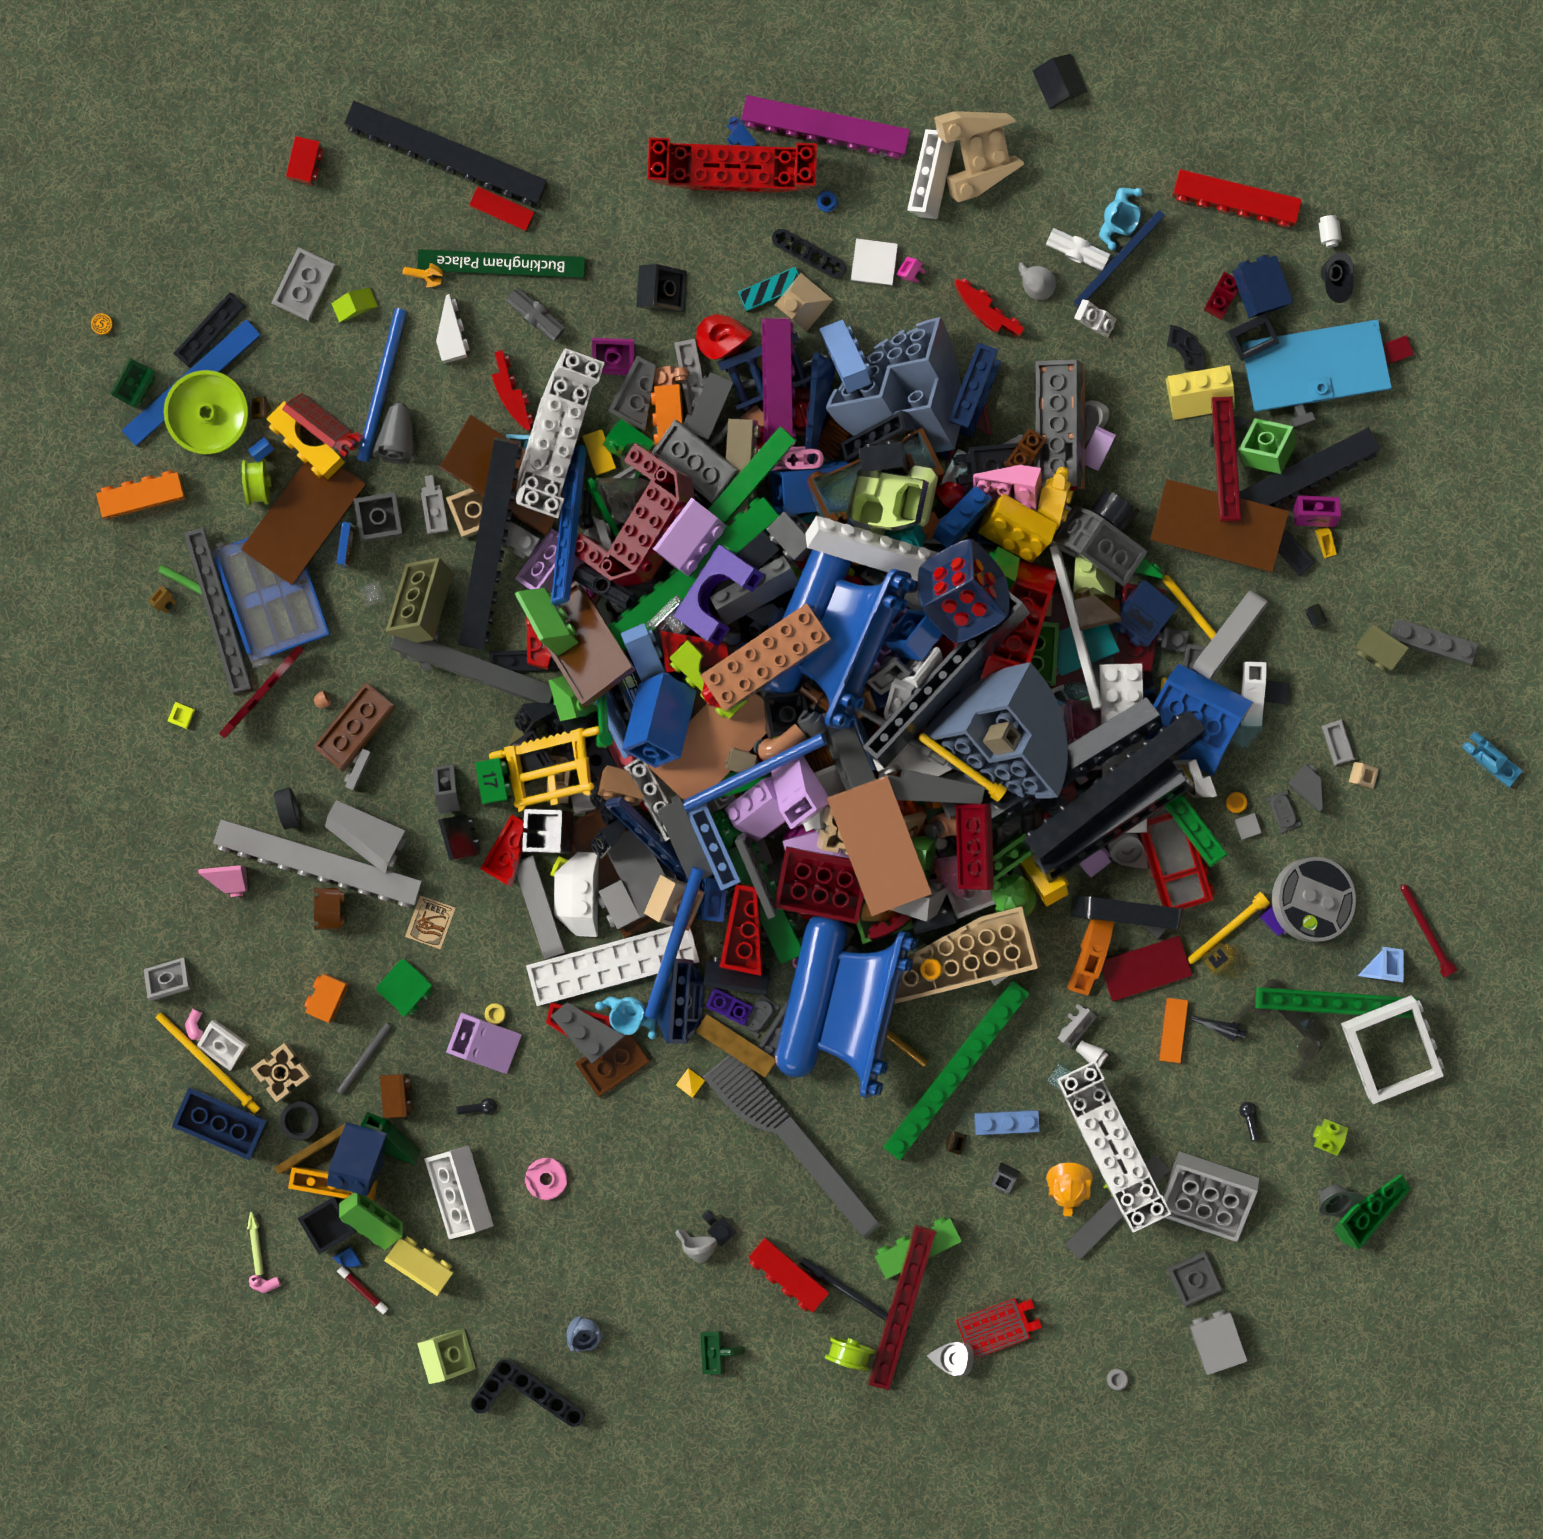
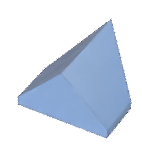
M1382 947V951L1358 976L1403 982V950Z

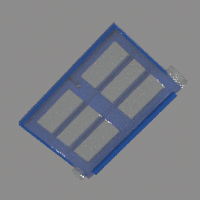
M248 538L229 545L227 541L220 542L215 545L216 549L212 551L214 560L253 669L271 664L273 662L271 656L331 635L307 567L295 584L291 586L241 551Z

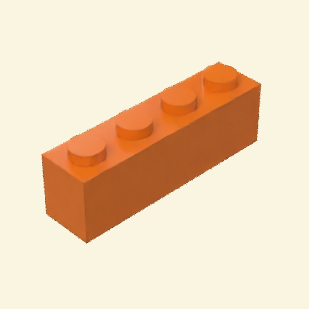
M679 384L654 386L655 392L651 393L652 405H656V413H653V425L657 426L658 434H654L655 446L674 420L684 424L682 392Z
M170 470L161 473V477L146 476L141 478V482L127 481L121 483L122 487L113 489V486L101 488V492L96 493L102 518L106 520L186 499L180 474Z

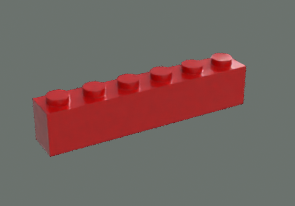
M1182 169L1178 171L1172 197H1175L1176 201L1181 203L1191 201L1197 203L1196 206L1201 208L1212 206L1222 213L1236 212L1237 216L1242 218L1253 216L1257 217L1259 222L1269 223L1273 221L1283 228L1294 227L1302 200L1301 198Z

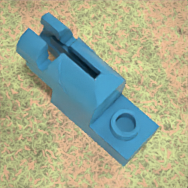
M1474 731L1469 738L1478 747L1475 748L1469 742H1465L1462 748L1476 759L1475 762L1509 788L1521 774L1522 770L1508 760V757Z

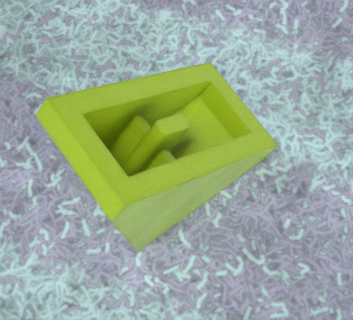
M370 287L348 292L331 303L339 323L378 307Z

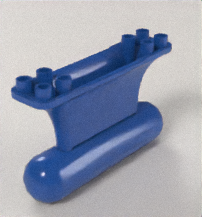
M812 549L782 619L808 603L813 607L834 641L763 689L771 695L795 692L799 688L805 674L823 689L828 698L829 709L825 717V724L836 729H845L846 727L852 729L857 720L853 716L856 709H861L865 703V698L861 696L894 617H896L898 611H904L907 606V600L904 599L906 592H911L915 588L916 581L911 579L912 576L907 571L891 569L886 575L885 580L879 585H857L845 580L852 561Z
M813 916L805 929L775 1054L776 1064L785 1075L801 1078L813 1071L819 1050L825 1051L842 1059L854 1069L860 1080L861 1097L869 1098L872 1095H881L883 1083L877 1082L878 1075H885L888 1069V1062L882 1061L883 1048L900 978L903 975V971L910 972L912 969L913 959L907 958L908 951L916 950L918 939L911 937L910 932L901 931L894 944L885 950L874 953L843 951L847 937L845 923L840 920Z

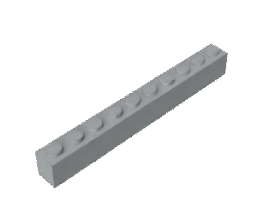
M221 819L213 844L218 845V850L228 853L230 849L238 851V856L249 859L250 855L258 857V862L270 865V861L278 863L277 868L290 871V868L298 869L297 874L306 877L314 874L318 876L317 880L330 883V880L337 881L339 887L350 890V886L359 888L358 893L370 896L371 892L379 894L378 899L390 902L392 898L399 901L398 905L410 908V905H416L423 881L388 870L384 873L375 866Z

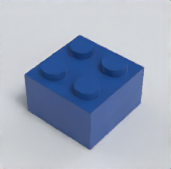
M907 609L887 635L884 643L898 658L922 661L929 655L930 649L941 639L943 633L932 623L924 611Z

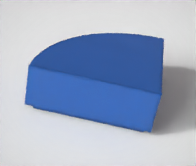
M352 1246L333 1257L337 1263L346 1267H357L363 1264Z

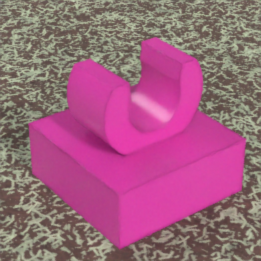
M907 257L896 275L902 279L919 283L915 275L917 272L924 274L925 270L921 268L922 263L920 261Z

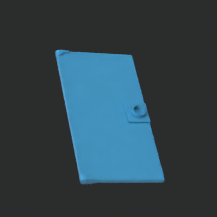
M1378 319L1277 336L1279 344L1244 360L1254 412L1391 390ZM1271 338L1241 342L1242 352Z

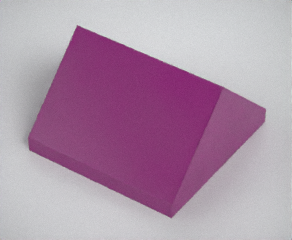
M592 338V358L605 362L601 374H628L635 359L634 339Z

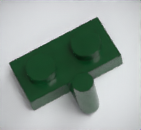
M723 1331L700 1332L703 1374H725L724 1357H733L745 1353L743 1346L724 1348Z

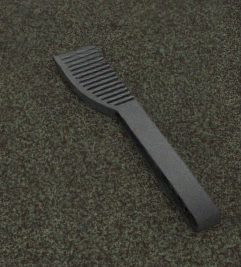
M728 1055L703 1076L721 1100L738 1117L759 1129L779 1135L865 1240L882 1227L751 1068Z

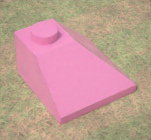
M246 866L198 869L201 876L224 893H230V897L243 896V892L248 891Z

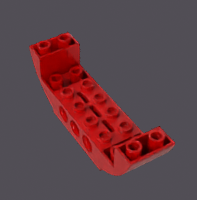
M649 137L647 180L661 185L690 190L774 193L808 189L816 186L817 143H796V148L670 143V138Z
M1020 558L1016 582L1009 592L1023 602L1030 614L985 661L980 679L1004 668L1031 662L1057 577L1055 569L1033 562L1030 563Z

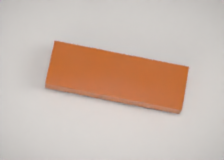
M1166 998L1159 1061L1181 1062L1188 1000Z

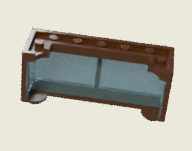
M914 428L906 433L903 440L899 442H901L907 454L910 453L916 466L931 468L938 477L937 485H940L943 481L944 471L923 428L919 430ZM860 459L827 474L826 472L816 471L809 475L807 487L820 517L849 524L846 515L858 469H861Z

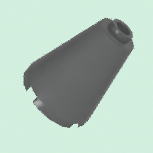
M395 403L394 406L389 407L373 450L374 457H377L378 454L381 456L382 461L402 464L406 459H410V462L415 460L411 413L405 404Z

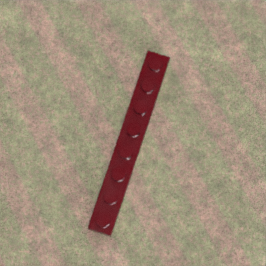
M914 1225L868 1380V1385L886 1390L890 1388L936 1234L935 1229Z

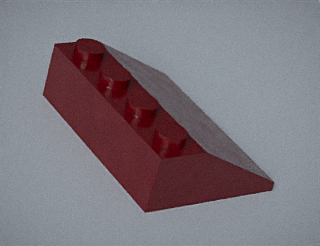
M786 846L774 908L858 924L863 892L850 858Z

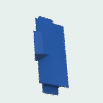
M735 116L730 118V124L727 127L732 134L726 138L730 145H736L739 142L742 146H755V139L739 118Z

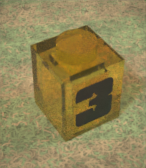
M1218 943L1200 959L1211 973L1216 975L1235 958L1232 956L1234 951L1227 943L1225 945Z

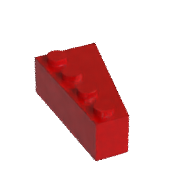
M739 882L735 886L720 967L761 976L763 974L760 899L754 885Z

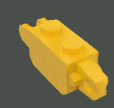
M1065 466L1059 467L1054 477L1046 480L1045 486L1041 491L1037 513L1057 523L1056 530L1060 527L1062 521L1066 522L1069 513L1066 505L1067 503L1070 504L1073 496V491H1070L1071 483L1067 482L1069 471Z

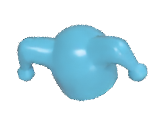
M1119 188L1115 200L1105 209V222L1099 236L1111 251L1117 247L1116 243L1112 242L1110 238L1111 234L1117 232L1129 236L1136 230L1139 224L1141 208L1129 202L1128 197L1132 195L1142 196L1143 190L1141 188Z
M609 996L604 1001L595 1004V1008L599 1011L604 1007L612 1009L609 1021L613 1029L618 1033L631 1035L640 1026H644L650 1031L648 1033L650 1039L653 1040L657 1037V1019L644 1015L645 1007L638 999L633 997L620 999Z

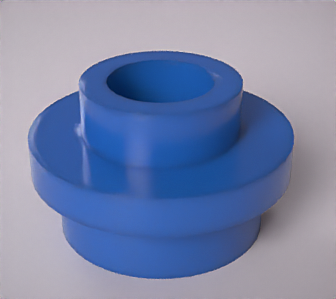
M824 191L819 194L817 206L821 211L831 212L836 208L838 201L833 192ZM828 198L831 200V204L824 205L823 200Z

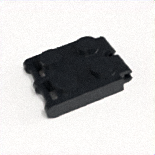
M533 728L509 746H520L524 741L526 743L530 740L535 741L539 738L537 729ZM547 748L520 754L523 773L555 766L557 762L552 760L546 750ZM505 757V758H501V759L503 760V762H504V761L507 762L506 757ZM534 780L525 781L524 786L528 785Z

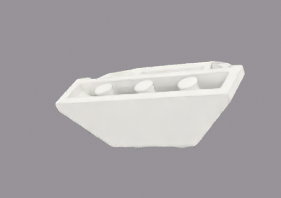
M577 852L555 873L554 916L576 936H598L599 855H596L594 852Z

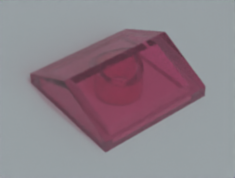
M1065 700L1068 742L1073 743L1101 726V710L1095 711L1091 701Z

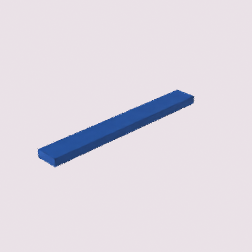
M246 319L182 377L201 370L220 373L261 335ZM172 386L122 429V432L136 447L165 422L164 404Z
M582 445L574 448L564 481L562 497L564 500L561 507L551 604L555 606L570 601L587 448Z

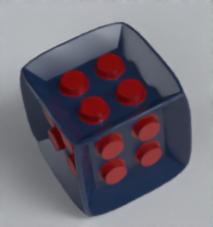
M967 539L953 544L927 559L919 567L918 596L922 609L932 623L951 641L961 643L970 640L995 627L1008 616L1009 589L1006 577L995 560L974 540Z

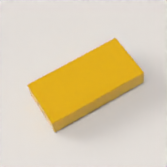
M601 429L582 436L596 476L615 470L616 467L611 453L603 446L605 441L603 430Z

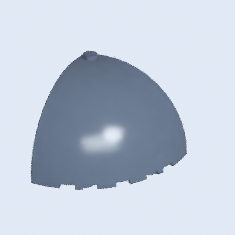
M941 317L918 323L916 324L917 328L905 332L903 329L892 340L888 341V339H885L873 347L875 351L867 358L865 357V363L869 364L872 375L869 376L870 385L847 393L843 383L839 389H834L826 409L840 426L855 436L902 410L911 415L914 421V428L917 430L923 428L935 453L955 449L960 426L949 423L948 420L961 389V382L951 339ZM904 434L894 440L902 441L906 435ZM920 444L906 450L907 454H925Z
M1031 662L1004 668L975 682L952 699L935 716L923 732L993 784L995 782L997 784L1001 783L1010 792L1020 797H1024L1025 794L1035 795L1036 798L1058 797L1061 792L1068 760L1065 724L1052 690ZM1010 722L1022 737L1014 752L995 755L983 740L991 725ZM949 762V764L947 765L948 767H950V768H952V769L954 768V769H956V770H958V771H961V770H959L957 767H955L953 764H951L950 762ZM964 774V776H965L966 778H968V779H970V780L976 782L975 780H973L972 778H970L968 775Z

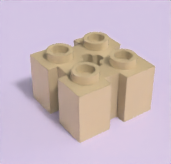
M828 805L824 809L822 817L826 828L825 830L820 829L816 846L823 851L838 853L839 848H841L848 855L830 805Z
M283 1043L271 1053L274 1057L269 1061L267 1058H264L251 1068L260 1082L266 1080L270 1085L266 1090L275 1102L281 1101L292 1092L290 1089L291 1085L294 1084L298 1087L312 1077V1074L303 1063L297 1065L293 1060L297 1055L288 1043ZM279 1067L286 1069L285 1077L277 1075Z

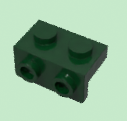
M129 358L110 395L134 408L138 405L140 406L146 395L144 393L147 387H151L155 381L154 374L156 371Z

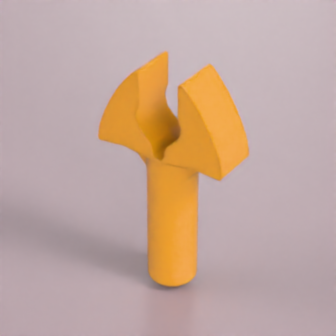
M430 263L427 270L404 267L403 275L424 278L427 281L426 287H433L441 284L442 279L433 278L431 275L443 276V271Z

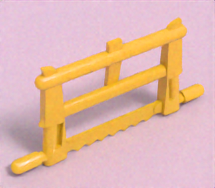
M599 726L587 729L579 728L570 731L569 734L564 731L561 735L557 733L555 736L550 735L548 738L544 736L541 740L537 738L535 741L530 740L528 743L524 741L520 746L504 747V750L489 754V759L506 757L511 774L509 778L515 797L514 806L518 808V812L523 811L528 805L549 800L551 805L560 804L559 798L582 792L585 795H592L591 790L594 789V784L591 783L589 757L586 755L585 737L598 735ZM572 742L575 761L526 773L522 772L520 754ZM577 769L580 785L557 790L556 774ZM548 776L549 792L526 797L525 781Z

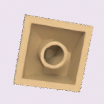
M800 273L774 306L807 332L833 299Z

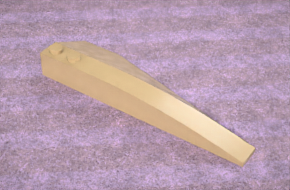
M1023 906L982 916L907 956V958L913 959L912 969L910 972L903 971L894 1004L1041 967L1037 948ZM929 958L937 959L942 965L941 975L934 980L924 978L920 971L921 964Z

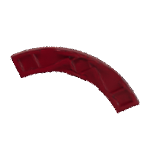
M299 645L219 732L223 738H226L303 653V649Z

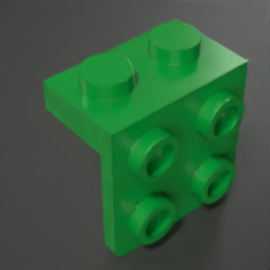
M401 959L378 984L376 991L399 1010L398 1012L403 1017H407V1015L412 1016L418 1010L419 1006L417 1004L421 999L426 1000L433 992L431 988L434 985L406 960Z

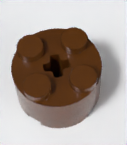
M314 888V893H318V896H314V922H318V925H314V930H339L340 926H344V914L340 913V905H344V893L340 892V888Z

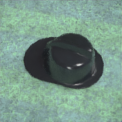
M1342 252L1332 255L1321 268V278L1325 283L1326 293L1333 302H1346L1353 290V262L1347 254Z

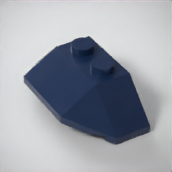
M676 958L657 1015V1022L666 1043L687 1044L689 1038L701 1024L704 980L691 959Z

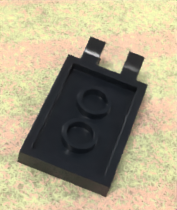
M1018 443L969 447L967 449L968 454H956V457H952L953 465L966 464L968 474L958 475L955 478L956 484L961 486L972 484L973 489L974 474L1007 468L1004 466L1005 462L1016 449Z

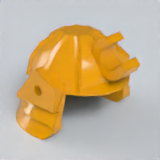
M1061 1163L1048 1171L1046 1180L1049 1187V1197H1054L1056 1203L1059 1206H1063L1064 1216L1072 1217L1073 1207H1079L1084 1199L1089 1200L1090 1186L1093 1181L1091 1171L1077 1163Z

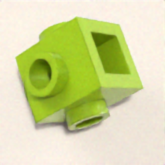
M1324 1119L1321 1126L1317 1125L1313 1133V1137L1316 1138L1314 1147L1338 1156L1345 1143L1348 1128Z

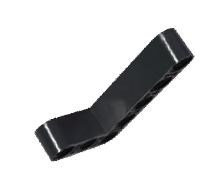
M1072 896L1070 917L1182 930L1184 909L1087 896Z
M502 1358L498 1361L471 1401V1407L476 1413H485L505 1384L509 1383L571 1427L579 1426L583 1422L585 1415L581 1407L510 1358ZM508 1363L511 1371L509 1373L501 1372L500 1364ZM525 1375L528 1378V1384L520 1385L517 1382V1377ZM490 1380L497 1381L499 1384L498 1390H490L488 1382ZM542 1387L545 1389L546 1395L542 1398L537 1397L534 1389ZM484 1398L487 1406L485 1408L477 1407L476 1399ZM554 1399H560L563 1402L561 1409L556 1410L552 1407ZM577 1411L580 1414V1420L577 1422L571 1421L569 1413Z

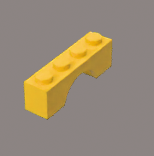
M284 401L267 418L271 423L269 428L277 436L281 433L285 437L283 442L291 450L295 447L299 451L297 456L305 464L309 461L313 465L311 470L319 478L323 475L328 480L345 461L327 444L316 447L305 445L300 437L301 424L282 410L286 404Z

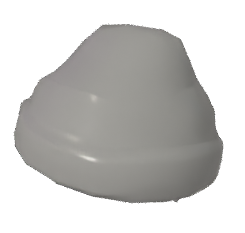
M1019 262V271L1027 295L1035 300L1049 298L1056 288V280L1053 273L1043 266H1031L1028 268L1025 264Z
M676 1230L675 1232L676 1236L681 1240L684 1253L698 1264L706 1262L716 1249L717 1240L714 1237H690L684 1230Z

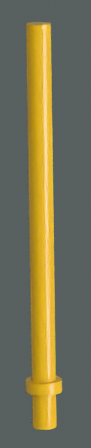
M162 1012L156 1016V1019L242 1101L241 1104L244 1107L247 1106L254 1114L260 1110V1107L252 1100L253 1097L245 1094Z

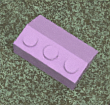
M691 498L653 549L672 566L689 577L697 568L704 555L710 551L716 539L722 535L726 525Z
M551 528L531 558H529L515 577L518 582L529 590L545 588L552 593L558 542L557 531ZM576 555L574 558L573 573L580 564L584 563V561L578 558Z
M772 777L762 779L725 808L733 827L742 833H747L750 838L757 842L786 822L779 811Z

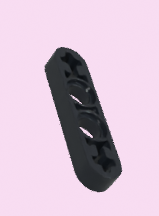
M777 229L773 233L772 242L778 249L833 279H839L844 275L845 265L840 259L785 229ZM783 233L787 241L790 242L791 238L795 240L791 243L790 249H787L788 244L783 241L780 244L777 243L778 239L776 236H781ZM801 243L805 246L806 250L803 254H796L793 248L796 244ZM816 253L824 257L823 262L818 265L812 262V256ZM827 258L831 259L829 264H831L832 266H836V264L840 265V273L836 272L835 274H833L832 268H830L829 266H827L826 270L823 269V267L826 265Z

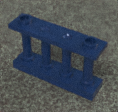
M794 331V334L791 335V343L794 344V356H791V361L794 364L798 379L792 381V385L804 388L811 385V374L806 376L795 348L796 341L800 339L797 332ZM762 344L717 361L720 370L729 372L740 401L734 404L736 410H748L753 407V403L763 400V379L756 363V357L762 355ZM743 362L746 365L748 364L759 395L749 399L746 396L736 370L738 368L737 365Z
M981 343L977 344L948 420L949 423L960 426V435L971 439L1001 364V360L996 359L999 352L998 349Z

